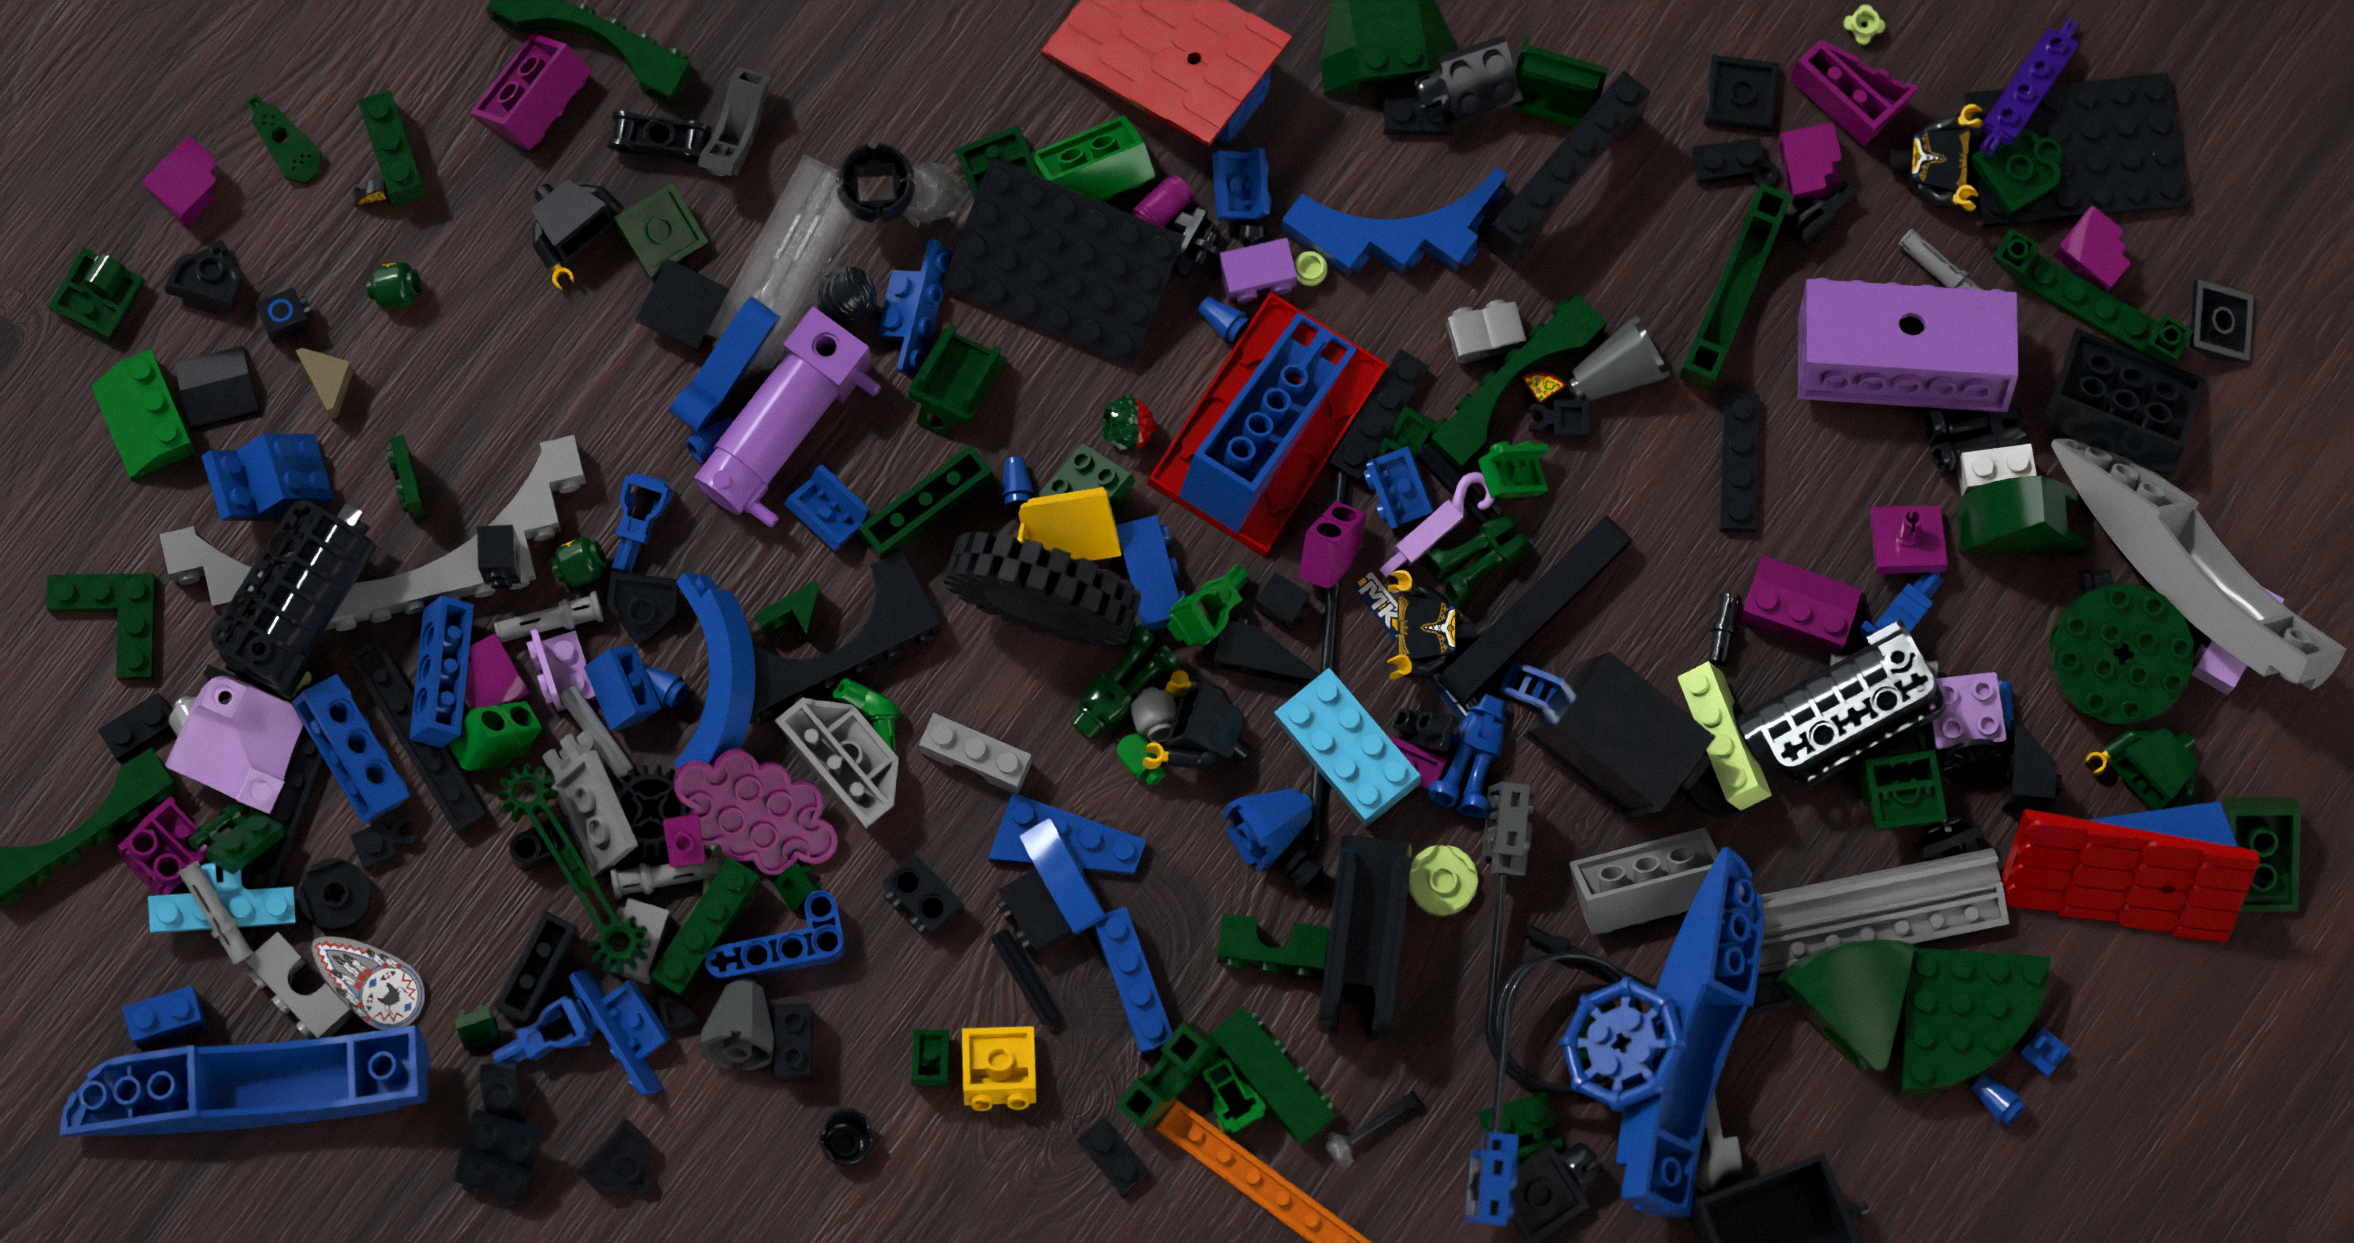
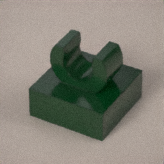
M798 862L787 867L773 883L792 912L803 908L807 897L812 892L819 890L823 885L821 881L812 884L807 877L812 870L811 866L801 868Z
M481 1003L477 1004L478 1011L465 1015L464 1010L461 1009L458 1011V1017L454 1018L456 1029L465 1051L500 1040L489 1008H485Z

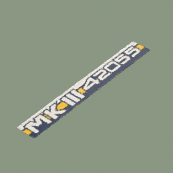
M1370 572L1353 585L1352 589L1397 643V602L1375 575ZM1447 665V667L1426 679L1460 721L1463 722L1470 713V708L1475 705L1477 706L1478 700L1473 697L1467 704L1462 706L1437 681L1449 667Z

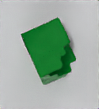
M527 701L471 709L462 723L461 735L450 742L449 746L459 764L467 771L510 765L513 759L524 755L542 728ZM520 708H522L526 715L523 726L517 724L512 719ZM501 721H504L505 725L502 730H491L496 728Z

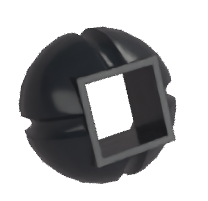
M878 143L876 148H870L868 144H864L850 152L839 165L836 174V183L840 186L837 189L838 199L844 209L858 220L873 223L875 219H881L883 222H888L900 216L912 202L915 193V184L912 182L914 170L909 160L892 146ZM892 176L894 199L859 201L858 178Z

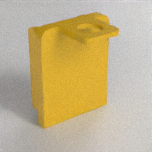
M1103 487L1031 498L1020 506L1019 519L1021 525L1017 539L1023 544L1025 539L1042 543L1046 550L1052 551L1055 547L1071 553L1070 558L1072 559L1085 558L1089 561L1122 555V548L1108 493Z

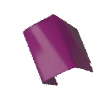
M1830 122L1786 131L1779 135L1777 145L1790 195H1793L1791 204L1806 203L1814 197L1824 199V197L1832 193L1831 185L1841 182L1837 161L1842 159L1834 123Z
M189 135L141 181L148 192L184 227L192 223L214 200V197L208 190L216 182V178L211 174L216 170L217 166L216 162L212 159L213 156Z
M2093 206L2089 207L2054 254L2057 259L2084 280L2107 293L2127 274L2126 269L2130 265V261L2123 256L2127 251V246L2119 241V237L2123 234V229Z
M1334 501L1306 531L1299 578L1324 588L1333 587L1354 565L1355 557L1360 549L1367 514ZM1335 510L1343 514V521L1336 519L1332 515V511ZM1329 523L1338 526L1342 531L1338 537H1326L1322 534L1327 529Z
M496 633L469 647L465 697L472 709L527 701L531 698L523 679L520 678V674Z

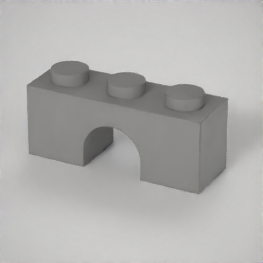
M933 713L919 743L920 754L950 767H953L954 764L966 767L983 776L985 782L1015 794L1019 793L1032 764L1031 754Z
M278 932L246 960V963L252 969L247 975L261 990L267 985L276 994L271 1000L285 1015L292 1011L300 1020L295 1026L308 1040L314 1037L320 1039L332 1036L354 1015L350 1008L326 983L310 995H300L293 991V978L306 963Z

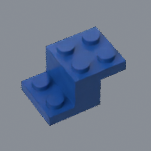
M264 433L238 450H210L202 455L221 521H273L286 513L298 501L306 500L314 504H326L334 499L315 434Z

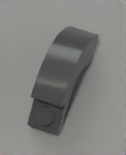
M738 67L730 78L719 122L712 138L700 153L698 166L706 168L710 173L718 176L738 175L758 129L770 87L771 76Z

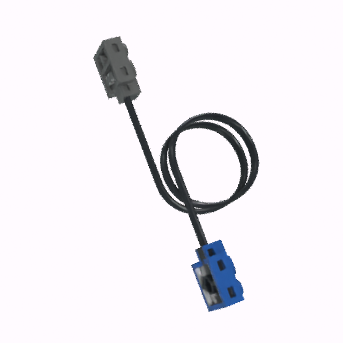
M1500 782L1488 786L1487 799L1491 802L1492 810L1489 816L1485 818L1482 857L1492 858L1491 875H1498L1485 1013V1034L1490 1052L1497 1062L1491 1132H1483L1481 1150H1471L1464 1222L1507 1226V1219H1512L1514 1213V1198L1509 1197L1510 1190H1514L1516 1187L1518 1161L1516 1159L1519 1135L1500 1133L1505 1073L1519 1083L1536 1090L1552 1093L1574 1092L1571 1086L1553 1084L1534 1077L1520 1067L1509 1053L1508 1041L1511 1010L1516 992L1523 980L1533 970L1553 960H1568L1585 964L1600 972L1612 985L1621 982L1622 978L1627 976L1613 963L1593 954L1559 952L1543 955L1525 962L1510 974L1502 985L1495 1004L1507 876H1526L1527 855L1530 849L1532 824L1527 822V816L1532 815L1535 801L1534 794H1530V785ZM1636 998L1634 1009L1642 1012L1640 999ZM1623 1037L1620 1047L1623 1053L1627 1052V1045L1631 1043V1038L1626 1039ZM1601 1075L1595 1083L1604 1086L1612 1082L1613 1079Z

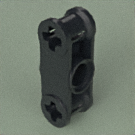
M615 111L612 114V120L615 122L612 139L608 140L607 147L612 151L623 154H640L680 160L689 164H698L700 153L706 146L707 136L711 135L712 128L700 122H684L644 116L629 111ZM657 132H663L669 136L663 143H656L650 139Z

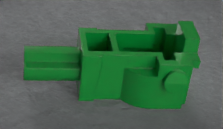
M1236 564L1224 576L1205 582L1199 592L1187 597H1181L1169 610L1171 615L1168 617L1170 622L1167 624L1176 641L1184 640L1187 646L1191 644L1192 646L1198 644L1204 646L1212 639H1215L1226 627L1229 611L1243 600L1238 591L1249 581L1247 578L1250 574L1246 568L1241 569ZM1199 601L1208 613L1206 616L1197 604Z
M1216 1051L1202 1068L1201 1079L1208 1086L1214 1097L1213 1112L1221 1132L1233 1134L1263 1117V1112L1268 1106L1261 1095H1258L1248 1084L1239 1081L1228 1058L1222 1060ZM1234 1084L1235 1088L1240 1090L1245 1101L1247 1102L1252 1099L1254 1105L1250 1106V1111L1237 1119L1231 1117L1225 1120L1223 1115L1228 1113L1229 1109L1219 1092Z

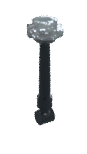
M1412 1090L1401 1098V1101L1398 1100L1389 1106L1388 1110L1349 1137L1338 1135L1335 1132L1329 1133L1330 1142L1326 1144V1147L1334 1160L1337 1162L1343 1160L1349 1164L1352 1161L1353 1144L1395 1117L1399 1118L1406 1113L1407 1109L1412 1110L1418 1106L1421 1101Z

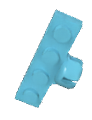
M209 863L201 866L231 918H236L239 922L238 928L295 924L293 887L245 889L242 885L241 870L233 875L224 869V882L217 883L216 864ZM191 893L148 896L150 933L212 930Z

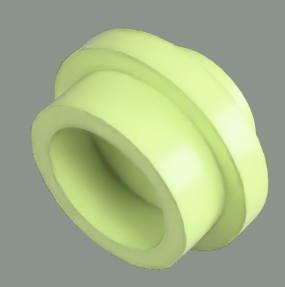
M1313 251L1303 252L1294 261L1297 281L1306 286H1314L1325 279L1327 275V262L1319 253Z

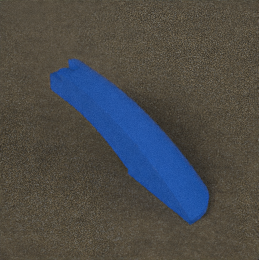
M1729 847L1721 849L1683 921L1655 990L1663 995L1670 994L1675 1000L1674 1009L1683 1039L1687 1041V1050L1682 1051L1666 1084L1667 1091L1662 1095L1659 1093L1624 1107L1615 1163L1626 1168L1621 1198L1634 1203V1210L1650 1215L1668 1218H1690L1699 1151L1715 1087L1748 1007L1754 1006L1764 935V911L1760 893H1755L1754 887L1749 880L1753 875L1745 861ZM1661 1019L1656 1024L1661 1039H1666L1668 1037L1663 1020ZM1662 1050L1659 1056H1655L1652 1062L1654 1064L1652 1069L1654 1073H1656L1666 1051ZM1644 1077L1629 1082L1628 1089L1647 1081Z
M416 1026L311 1040L196 1047L193 1045L124 1055L110 1059L86 1074L88 1078L80 1085L76 1092L72 1091L62 1114L60 1136H123L218 1131L314 1122L399 1110V1106L428 1102L427 1071L431 1070L429 1050L421 1030Z

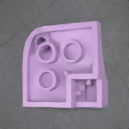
M218 676L208 681L197 696L165 766L229 795L239 802L270 814L284 784L285 772L303 723L291 702L234 678ZM222 691H229L230 696L228 700L218 701V695Z

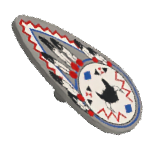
M319 937L312 942V955L324 980L350 1010L368 1025L379 1030L408 1026L419 1016L424 1005L425 988L420 975L409 964L380 949L348 938Z

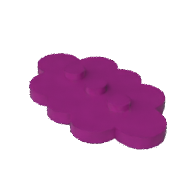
M731 749L722 753L714 765L700 760L689 761L683 764L675 773L673 780L674 791L679 800L691 808L689 815H699L703 843L710 846L720 844L726 857H731L739 863L754 860L756 866L762 872L776 876L781 875L787 867L795 864L798 859L807 863L818 864L830 859L836 852L838 845L837 833L830 822L820 817L824 803L823 796L818 787L807 780H791L786 768L779 763L767 762L758 765L754 756L746 750Z

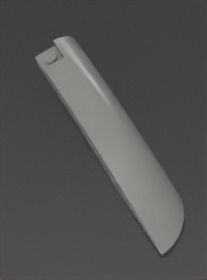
M2053 440L2051 447L2065 472L2109 537L2156 591L2164 595L2195 627L2264 677L2281 672L2280 675L2285 680L2297 684L2301 683L2312 690L2321 685L2334 672L2344 656L2346 648L2291 612L2268 593L2237 562L2217 538L2196 509L2199 504L2198 501L2140 463L2102 448L2089 446L2088 443L2081 440Z

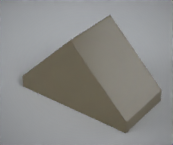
M305 348L296 350L331 420L338 417L353 374L350 362Z

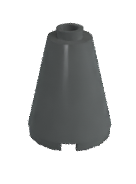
M1638 315L1630 318L1572 370L1575 377L1569 381L1579 399L1586 396L1588 401H1592L1664 380L1671 376L1668 369L1660 371L1659 366L1663 365L1664 362L1645 328L1637 330L1635 324L1641 322Z

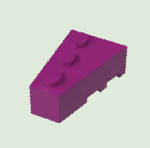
M1820 39L1797 61L1789 79L1865 147L1910 104L1919 87L1910 82L1906 85L1888 76L1889 72L1881 68L1877 71L1859 62L1860 58Z

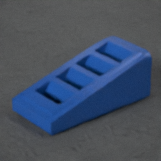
M1512 659L1498 692L1541 711L1565 679ZM1522 672L1526 675L1519 691L1513 688ZM1534 678L1538 679L1532 696L1527 695ZM1547 684L1552 687L1546 701L1540 700Z

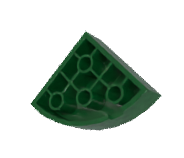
M1914 948L1900 1012L1897 1096L1927 1095L1944 1091L1980 1076L1999 1062L2025 1034L2039 1010L2048 983L2051 957Z

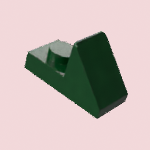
M814 580L754 614L756 624L761 633L765 634L768 631H771L772 634L786 628L790 624L789 620L794 617L805 638L808 640L821 595L817 581Z
M913 1030L911 1085L948 1087L949 1030Z

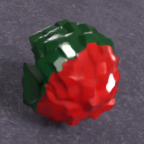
M1132 395L1122 396L1121 399L1105 405L1102 416L1105 419L1102 435L1105 440L1120 450H1136L1149 442L1152 433L1156 432L1153 413L1150 412L1146 404H1143Z

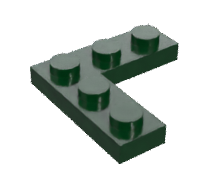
M154 573L47 576L48 612L118 611L116 678L118 680H154L156 576Z

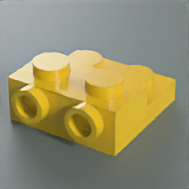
M1034 1026L962 1029L964 1105H971L977 1111H986L991 1109L993 1104H1007L1011 1109L1021 1110L1027 1108L1029 1103H1036Z

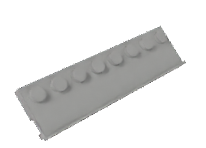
M1990 848L1762 894L1764 935L1758 975L1785 970L1800 958L1816 950L1844 942L1883 939L1913 944L2009 924L1996 850Z

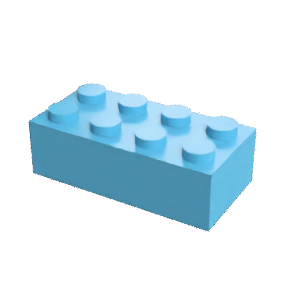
M1330 668L1325 670L1274 712L1275 720L1366 828L1421 784V777L1418 771Z

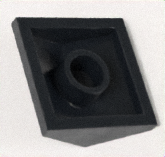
M2194 280L2190 328L2194 332L2190 337L2189 347L2207 359L2249 362L2254 295L2203 280Z
M243 345L175 363L179 389L191 430L260 412Z

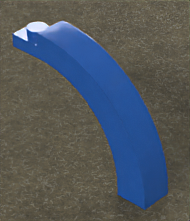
M686 572L680 576L676 583L692 606L704 632L709 656V685L704 711L696 732L687 748L675 761L678 769L683 764L695 760L714 765L722 753L727 750L742 748L753 710L756 677L752 638L746 618L734 593L718 590L716 583L707 575Z

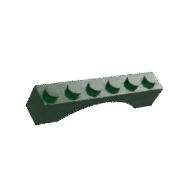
M490 0L486 7L491 20L518 33L534 30H562L575 32L596 40L612 50L625 62L635 76L643 93L672 107L692 73L687 55L680 50L672 47L669 50L658 46L657 41L649 35L639 33L637 36L627 31L626 26L613 18H608L606 21L596 16V12L581 3L575 6L565 0Z
M1760 182L1718 286L1683 365L1679 379L1711 392L1793 195Z
M1578 294L1570 301L1566 298L1562 300L1551 313L1554 317L1546 325L1540 322L1529 333L1527 337L1530 341L1522 349L1518 346L1514 347L1503 360L1506 364L1498 372L1491 370L1480 381L1479 385L1482 388L1473 397L1469 393L1465 395L1455 406L1457 412L1449 420L1443 417L1430 431L1433 435L1430 443L1460 474L1484 451L1487 427L1491 414L1500 398L1521 375L1550 361L1565 357L1581 356L1605 332L1607 321Z
M149 748L120 767L115 784L104 803L87 821L74 831L56 840L36 846L17 848L0 846V906L3 904L6 907L15 903L22 897L21 892L32 885L37 887L46 883L52 878V872L62 865L68 867L75 864L83 857L82 852L93 845L95 847L104 845L113 838L114 831L124 825L125 827L133 826L144 817L143 813L154 805L158 807L170 796L174 798L173 793L179 790V788L152 748Z

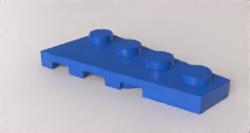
M1012 793L988 857V861H1007L1033 865L1034 863L1020 835L1046 819L1051 818L1060 828L1073 856L1079 861L1082 869L1093 872L1134 876L1146 845V840Z

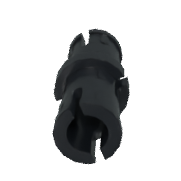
M1720 593L1716 619L1710 626V632L1713 634L1706 662L1709 661L1714 665L1715 661H1718L1717 666L1722 667L1729 665L1732 640L1738 633L1736 621L1740 602L1742 601V597L1736 594L1730 599L1731 593Z

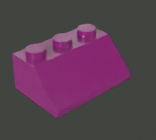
M532 33L470 111V114L513 145L531 150L533 146L543 139L544 132L554 119L564 112L565 105L571 97L582 89L586 83V78L593 70L567 44Z
M1762 555L1739 621L1840 655L1848 637L1862 590Z

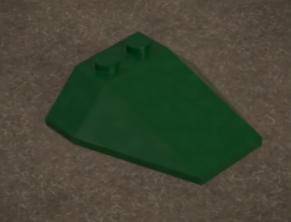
M1333 0L1320 58L1324 95L1356 92L1359 89V82L1423 76L1435 72L1439 68L1438 57L1457 51V46L1434 0Z

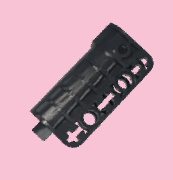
M306 500L298 501L289 508L212 630L211 641L227 666L272 692L287 699L291 698L310 668L307 661L309 654L377 548L376 544L365 535L370 527L360 521L364 514L362 511L345 504L336 517ZM307 509L311 510L310 515H305L299 520L295 516L298 512L305 513ZM288 526L291 527L290 531L286 530ZM284 539L283 543L276 552L275 548L277 543ZM293 552L292 555L284 557L287 553ZM269 556L272 557L271 561L267 560ZM261 571L263 574L259 578L257 575ZM250 586L253 587L252 591H248ZM246 599L239 612H237L239 603ZM256 611L254 615L246 617L250 612ZM231 616L234 617L233 621H228ZM221 632H224L225 634L221 639L219 635Z

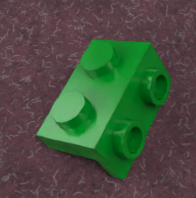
M1529 440L1517 445H1510L1508 441H1504L1489 448L1490 452L1478 459L1491 498L1541 496L1549 491L1538 460L1539 457L1550 451L1548 444H1534V441Z

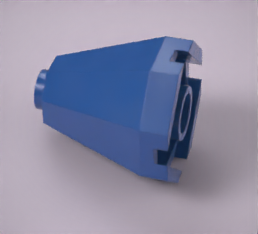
M1292 788L1240 797L1227 804L1222 812L1223 821L1228 819L1231 821L1232 826L1227 828L1226 831L1243 861L1248 865L1256 862L1258 865L1255 870L1262 872L1275 863L1313 819L1312 812L1314 811V806L1307 794L1300 793Z

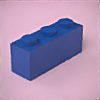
M1157 515L1116 525L1128 581L1135 586L1134 590H1138L1141 594V601L1137 611L1139 622L1148 631L1165 628L1170 622L1168 617L1171 613L1169 610L1181 597H1186L1184 590L1177 591L1174 579L1180 577L1175 557L1168 558L1165 546L1171 544L1166 524L1159 525Z

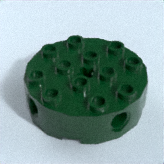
M2103 584L2079 594L2059 612L2048 637L2047 667L2058 692L2077 712L2108 724H2138L2163 714L2183 694L2193 671L2194 641L2184 615L2164 595L2141 585ZM2123 645V650L2127 652V657L2119 662V657L2113 656L2115 649H2121Z

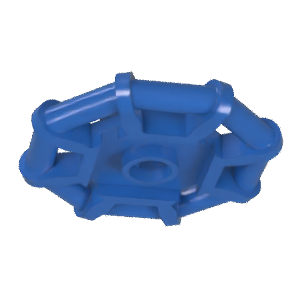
M1623 977L1621 982L1589 995L1584 993L1579 998L1581 1002L1564 1037L1559 1038V1046L1563 1048L1572 1079L1571 1088L1575 1093H1583L1610 1106L1612 1111H1623L1625 1106L1658 1093L1660 1095L1667 1091L1666 1084L1682 1051L1687 1050V1041L1683 1039L1674 1009L1675 1000L1670 994L1663 995L1637 983L1633 977ZM1621 997V1006L1604 1013L1599 1007ZM1636 998L1653 1006L1647 1015L1634 1009ZM1591 1014L1596 1018V1021L1588 1028V1038H1579ZM1661 1019L1668 1038L1661 1039L1656 1024ZM1622 1037L1626 1039L1631 1038V1043L1627 1045V1052L1625 1053L1617 1049V1043H1619ZM1578 1050H1587L1592 1067L1585 1072ZM1662 1050L1666 1051L1656 1073L1652 1071L1654 1067L1652 1062L1655 1056H1659ZM1601 1075L1615 1080L1612 1091L1595 1083ZM1641 1077L1646 1079V1083L1627 1090V1083Z

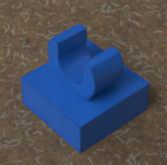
M2042 1027L2018 1056L2047 1078L2071 1049L2046 1028Z

